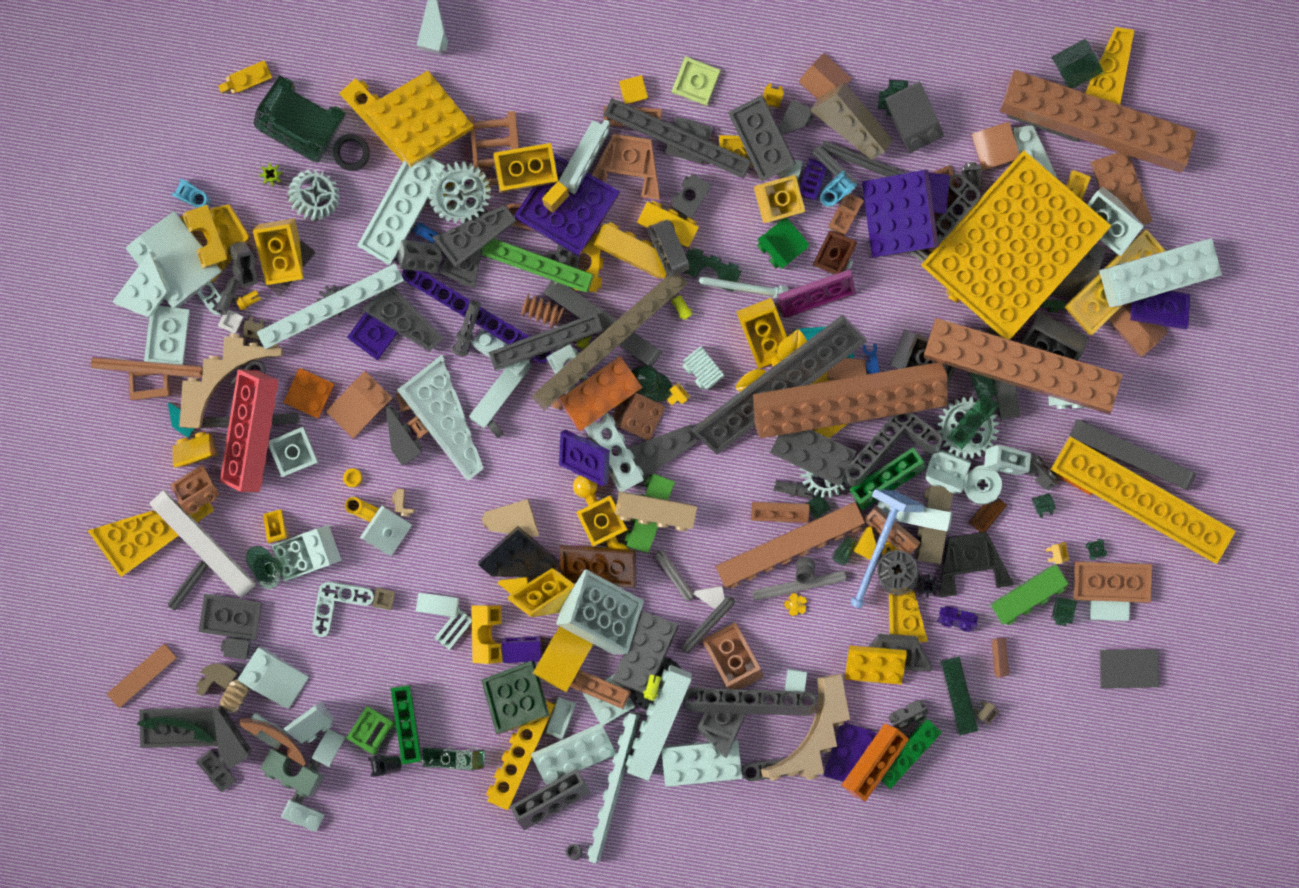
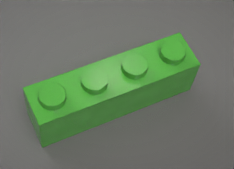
M653 473L652 477L648 476L644 486L647 487L646 494L641 495L668 500L675 481ZM632 518L631 523H634L632 531L628 530L624 541H627L628 547L648 554L658 529L657 523L641 524L638 523L639 519Z
M1053 564L989 605L1001 624L1010 625L1017 621L1016 617L1020 614L1026 615L1033 611L1032 607L1036 604L1042 605L1050 600L1049 596L1052 594L1059 595L1066 590L1065 586L1069 584L1058 566Z

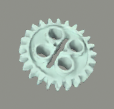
M457 161L454 167L447 164V170L441 167L442 174L435 173L437 180L431 179L430 181L434 186L428 187L429 191L432 192L428 194V197L431 199L430 204L434 207V212H439L440 218L445 216L447 222L453 218L454 223H457L458 219L464 223L465 218H468L470 221L472 220V215L478 218L477 211L484 212L482 205L488 206L489 204L485 199L491 198L490 194L487 193L491 191V188L488 186L489 180L484 179L486 177L485 173H480L479 167L474 169L472 163L467 167L464 161L461 166L458 165ZM472 179L471 184L464 185L466 180ZM448 182H453L451 187H445ZM468 198H474V200L471 203H466V200ZM450 200H455L453 205L447 206Z
M962 397L961 403L954 399L955 405L953 406L951 403H948L949 410L943 408L942 411L945 415L938 416L942 419V422L936 423V425L941 426V429L937 432L943 435L942 440H945L943 447L950 446L948 452L951 453L955 450L956 457L960 453H962L964 459L967 454H969L970 458H973L974 453L980 457V450L986 452L987 445L993 447V444L990 442L991 439L997 440L993 436V433L999 432V430L994 429V426L998 425L999 422H993L997 415L990 414L993 408L986 409V402L980 405V399L973 402V397H970L967 402L966 398ZM958 411L964 414V420L960 423L954 418ZM976 414H981L983 417V422L980 425L974 423L973 418ZM967 422H969V426L983 427L985 430H969L966 433L965 429L952 428L951 424L967 425ZM956 430L962 434V438L958 442L952 438V434ZM974 433H978L981 436V440L977 444H974L971 440Z

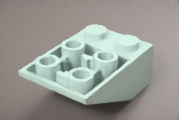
M329 524L272 545L284 581L342 561Z

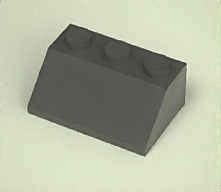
M1038 311L1020 343L1078 361L1085 350L1089 338Z

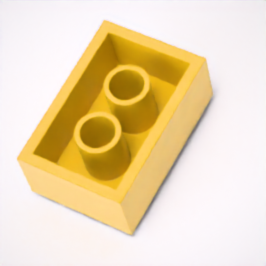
M551 143L495 152L493 154L500 193L558 182Z

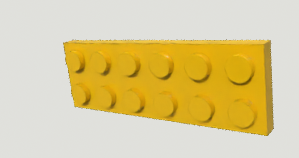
M1144 229L1131 242L1121 256L1117 255L1105 268L1165 250L1151 233ZM1099 273L1065 308L1089 335H1093L1122 305L1109 307Z

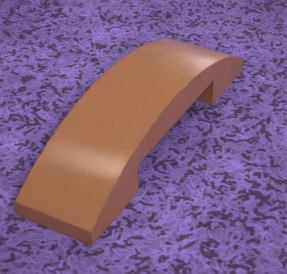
M240 718L239 724L242 728L255 736L262 730L288 747L286 751L288 757L302 766L306 764L299 747L282 730L261 720Z

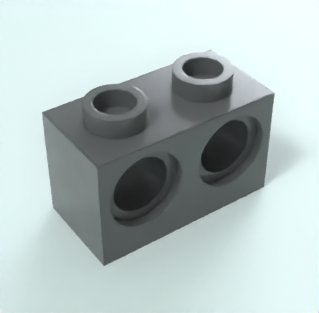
M401 240L397 255L400 269L438 273L442 260L438 244Z

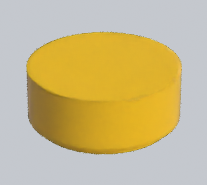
M350 468L343 474V481L348 487H357L362 482L363 476L358 469Z

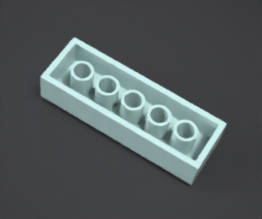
M1212 238L1099 270L1109 307L1120 306L1222 275Z

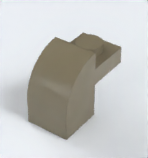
M212 663L202 669L201 673L207 677H202L197 683L198 690L196 693L204 696L213 682L227 689L230 682L235 679L239 672L226 663Z

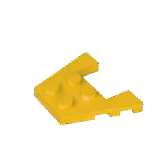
M231 204L211 208L215 216L213 220L215 227L218 226L221 232V243L226 246L228 251L227 260L217 264L222 272L232 261L230 256L231 244L243 241L246 243L250 238ZM179 216L181 220L185 223L184 217ZM219 274L218 276H216V277H215L212 281H210V282H211V283L215 282L216 279L220 276V274Z

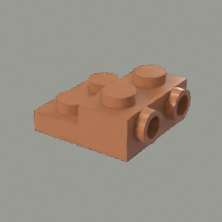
M203 464L170 484L180 506L187 515L196 513L201 506L214 502L216 497L220 495Z

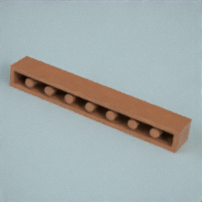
M852 502L715 565L724 586H729L731 589L740 585V580L746 578L749 581L757 577V573L762 570L766 573L775 569L774 565L781 562L784 565L792 561L791 557L797 554L801 557L810 553L809 549L814 546L818 549L827 545V540L833 538L836 541L844 537V533L849 530L852 533L862 529L861 525L865 522L856 503Z

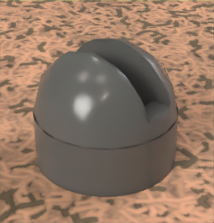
M571 844L566 849V856L574 861L579 860L582 857V849L577 844Z

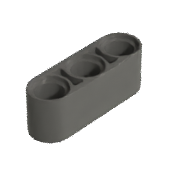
M664 220L648 227L650 238L667 275L672 277L688 271L689 262L671 222Z
M788 756L746 763L742 768L743 776L748 781L770 779L762 777L761 769H764L768 764L775 765ZM749 767L756 769V774L752 777L746 775V770Z

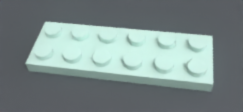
M429 156L410 168L404 160L357 246L386 264L392 265L398 254L401 240H406L429 198L428 194L432 193L428 189V187L434 186L430 180H437L435 173L441 175L440 168L445 169L446 165Z

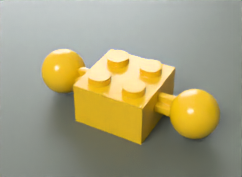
M581 475L577 476L573 482V491L578 497L585 498L588 506L576 511V514L592 547L605 541L608 548L629 550L625 544L619 543L616 535L626 531L627 527L624 521L619 519L620 516L615 514L616 505L612 496L609 495L598 501L595 495L597 483Z

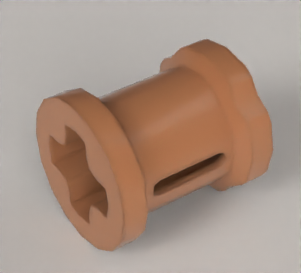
M417 416L407 423L416 433L417 439L429 432Z

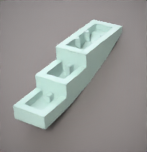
M529 363L519 377L505 368L470 414L469 418L482 428H485L532 367V364Z

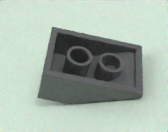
M920 81L885 98L900 139L909 153L944 137L939 121Z
M1095 244L1052 294L1073 299L1097 276L1106 247Z
M904 329L891 366L903 369L938 363L924 358L929 338ZM942 364L947 374L948 387L955 367Z
M219 704L213 710L218 752L220 754L219 760L224 767L228 766L231 769L249 757L252 749L226 710Z

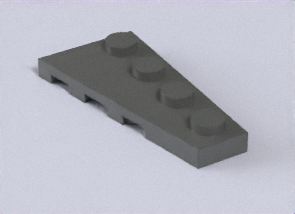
M503 205L483 214L481 217L467 221L463 225L449 229L447 232L432 238L455 268H457L516 223L517 220L507 207Z
M687 425L627 449H630L633 453V461L636 466L638 465L643 472L642 477L645 479L696 444L697 441L691 425ZM624 464L625 470L628 472V467Z

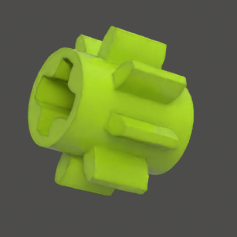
M270 162L267 168L261 166V169L264 171L263 174H259V177H264V185L270 182V185L274 187V182L281 183L279 175L284 173L278 172L280 167L278 164L274 168ZM268 171H270V172H273V171H274L273 174L275 175V177H274V178H271V177H270V178L268 179L269 175L267 174V172H268Z

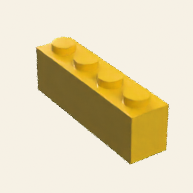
M609 222V224L601 225L592 244L593 246L658 279L665 278L667 273L651 242L646 240L640 241L636 239L635 234L629 231L624 233L619 230V226Z

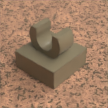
M250 317L249 321H245L244 337L261 341L257 332L264 329V320L261 319L258 324L253 322L254 317Z
M981 700L984 709L979 711L975 708L974 711L978 714L977 717L989 726L1000 710L990 702L986 703Z

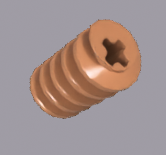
M529 292L523 304L521 315L525 316L529 312V319L536 315V322L543 318V325L550 321V328H553L558 324L564 307L558 311L557 304L551 308L550 301L544 305L543 298L537 302V296L534 295L530 299Z

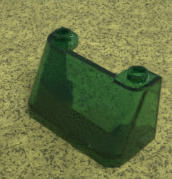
M279 75L257 107L253 124L263 134L313 162H320L343 123L346 113L337 106L329 107L328 110L323 109L295 93L293 81Z

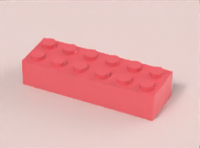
M238 370L220 476V482L240 492H260L269 445V434L272 427L273 410L275 409L276 392L278 390V379L258 370Z

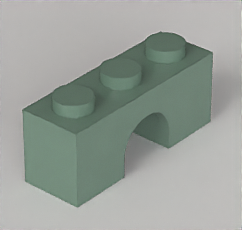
M270 749L260 768L265 772L264 775L273 780L277 778L281 781L280 784L286 788L291 789L293 787L297 790L296 793L302 797L315 796L325 775L310 767H302L299 774L293 776L289 770L292 759L278 749Z

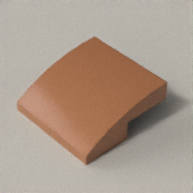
M1009 122L971 134L982 171L1014 161L1020 155Z

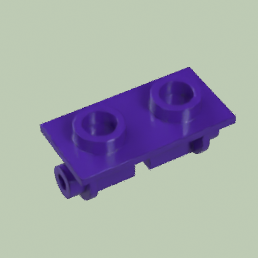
M948 606L940 607L938 623L945 627H958L964 632H974L978 616L975 613L962 610L960 616H957L958 609Z

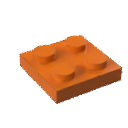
M299 368L283 403L319 419L335 384Z

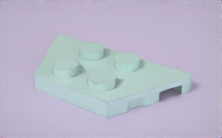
M154 251L147 254L112 301L116 305L146 317L154 313L171 290L164 278L162 268L157 267L154 257H156Z

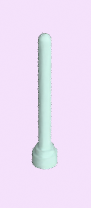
M701 277L699 279V282L703 285L770 295L776 298L777 301H779L777 294L789 290L787 286L781 285L769 288L708 277Z

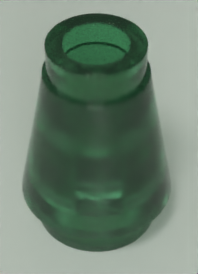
M846 537L832 553V560L845 566L846 563H849L857 542L850 537Z

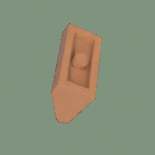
M129 372L130 400L171 396L169 375L163 374L164 388L136 392L134 377L154 374Z

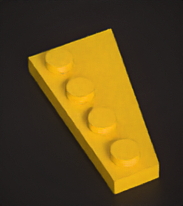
M900 568L894 570L895 575H897L898 572L902 573ZM914 590L903 596H894L888 593L889 634L917 636L920 642H928Z

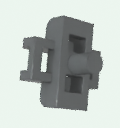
M560 245L557 247V252L548 250L547 258L551 259L552 256V260L568 266L571 264V267L578 269L579 256L572 254V252Z

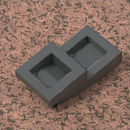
M209 749L196 760L198 766L208 775L209 780L221 793L236 781L235 777L226 766L222 765L219 757L212 749Z

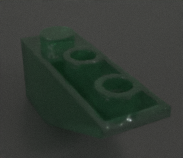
M424 747L423 767L470 771L484 769V749Z

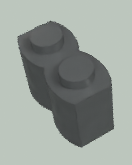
M244 241L231 244L230 256L233 260L232 272L242 288L256 285L257 273L254 269L255 257Z

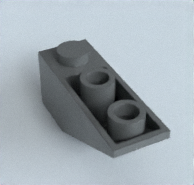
M387 406L386 414L391 451L401 465L404 466L423 453L421 451L423 446L417 438L413 439L409 433L412 431L406 422L401 423L398 418L401 415L397 409Z

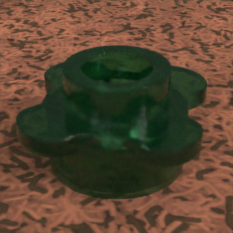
M1102 539L1086 543L1091 560L1107 555Z

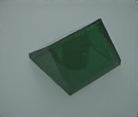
M1086 39L1051 57L1065 84L1071 89L1103 73Z

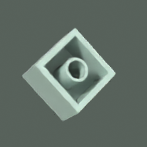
M305 427L269 440V448L281 477L319 462Z

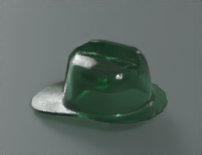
M641 366L631 371L642 386L636 393L656 402L664 401L671 395L670 389L672 384L670 380L655 368Z
M262 546L251 547L246 554L249 568L262 587L267 589L275 588L283 573L281 561L273 557Z

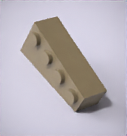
M845 82L818 98L810 109L812 113L871 160L883 154L893 141Z

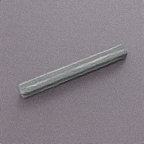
M844 571L817 576L810 584H801L794 581L753 590L754 600H761L846 581V574Z

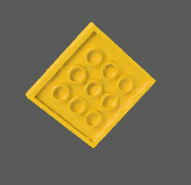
M428 70L365 108L367 115L410 168L470 132L474 126Z

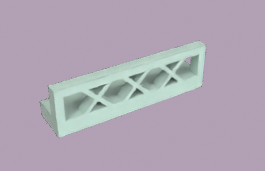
M604 119L603 123L600 124L592 120L559 180L569 192L575 194L610 132L609 121Z

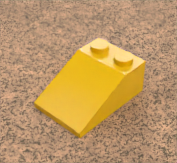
M295 218L258 224L253 229V234L266 285L303 279L300 239Z
M771 297L736 311L758 369L772 364V360L778 356V345L787 337Z
M206 431L195 434V438L188 440L187 437L176 441L177 444L172 446L174 468L185 467L219 455L212 433L206 434Z
M551 568L507 598L531 618L560 613L562 605L575 584Z

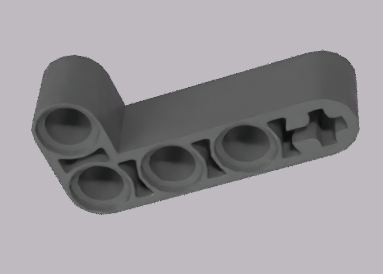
M954 174L949 178L948 189L957 198L946 209V214H942L935 222L937 231L943 234V236L941 234L937 235L938 245L980 199V191L961 174ZM953 178L960 179V188L952 186ZM967 191L975 193L974 201H969L966 198ZM955 205H959L963 209L962 214L959 216L953 212ZM946 219L949 221L950 227L948 230L941 228V220Z

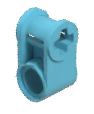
M844 170L824 187L820 198L825 206L835 205L857 186L855 182L853 183L845 175L846 172ZM831 192L835 197L828 198L826 193Z
M180 178V184L176 191L172 192V196L196 208L204 205L209 206V195ZM199 195L204 196V202L201 205L196 203V198Z

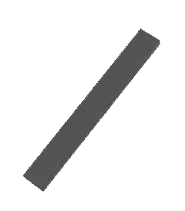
M611 98L603 115L743 179L751 164L749 159Z

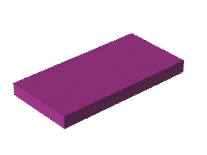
M849 269L777 294L782 316L787 318L854 295L856 291L853 275Z

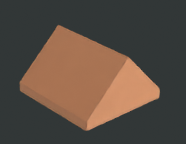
M823 53L798 82L818 99L842 83L848 84L852 78Z

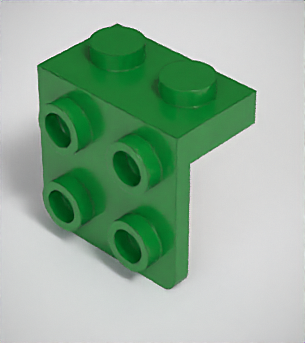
M783 218L756 240L758 242L756 245L763 254L767 253L771 258L769 262L772 266L780 270L809 247V243L788 218Z

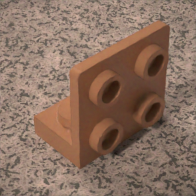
M635 392L616 406L612 417L615 420V426L650 440L665 406Z

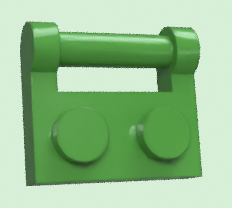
M367 705L346 738L376 756L381 743L390 729L395 727L396 723ZM380 721L384 723L383 728L372 745L367 744V740Z

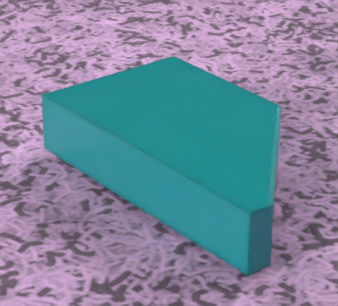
M169 402L168 409L172 428L189 438L195 428L180 427L181 409Z

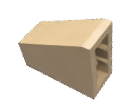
M529 499L483 512L484 516L481 517L484 528L488 527L489 531L510 533L519 526L531 537L539 536Z

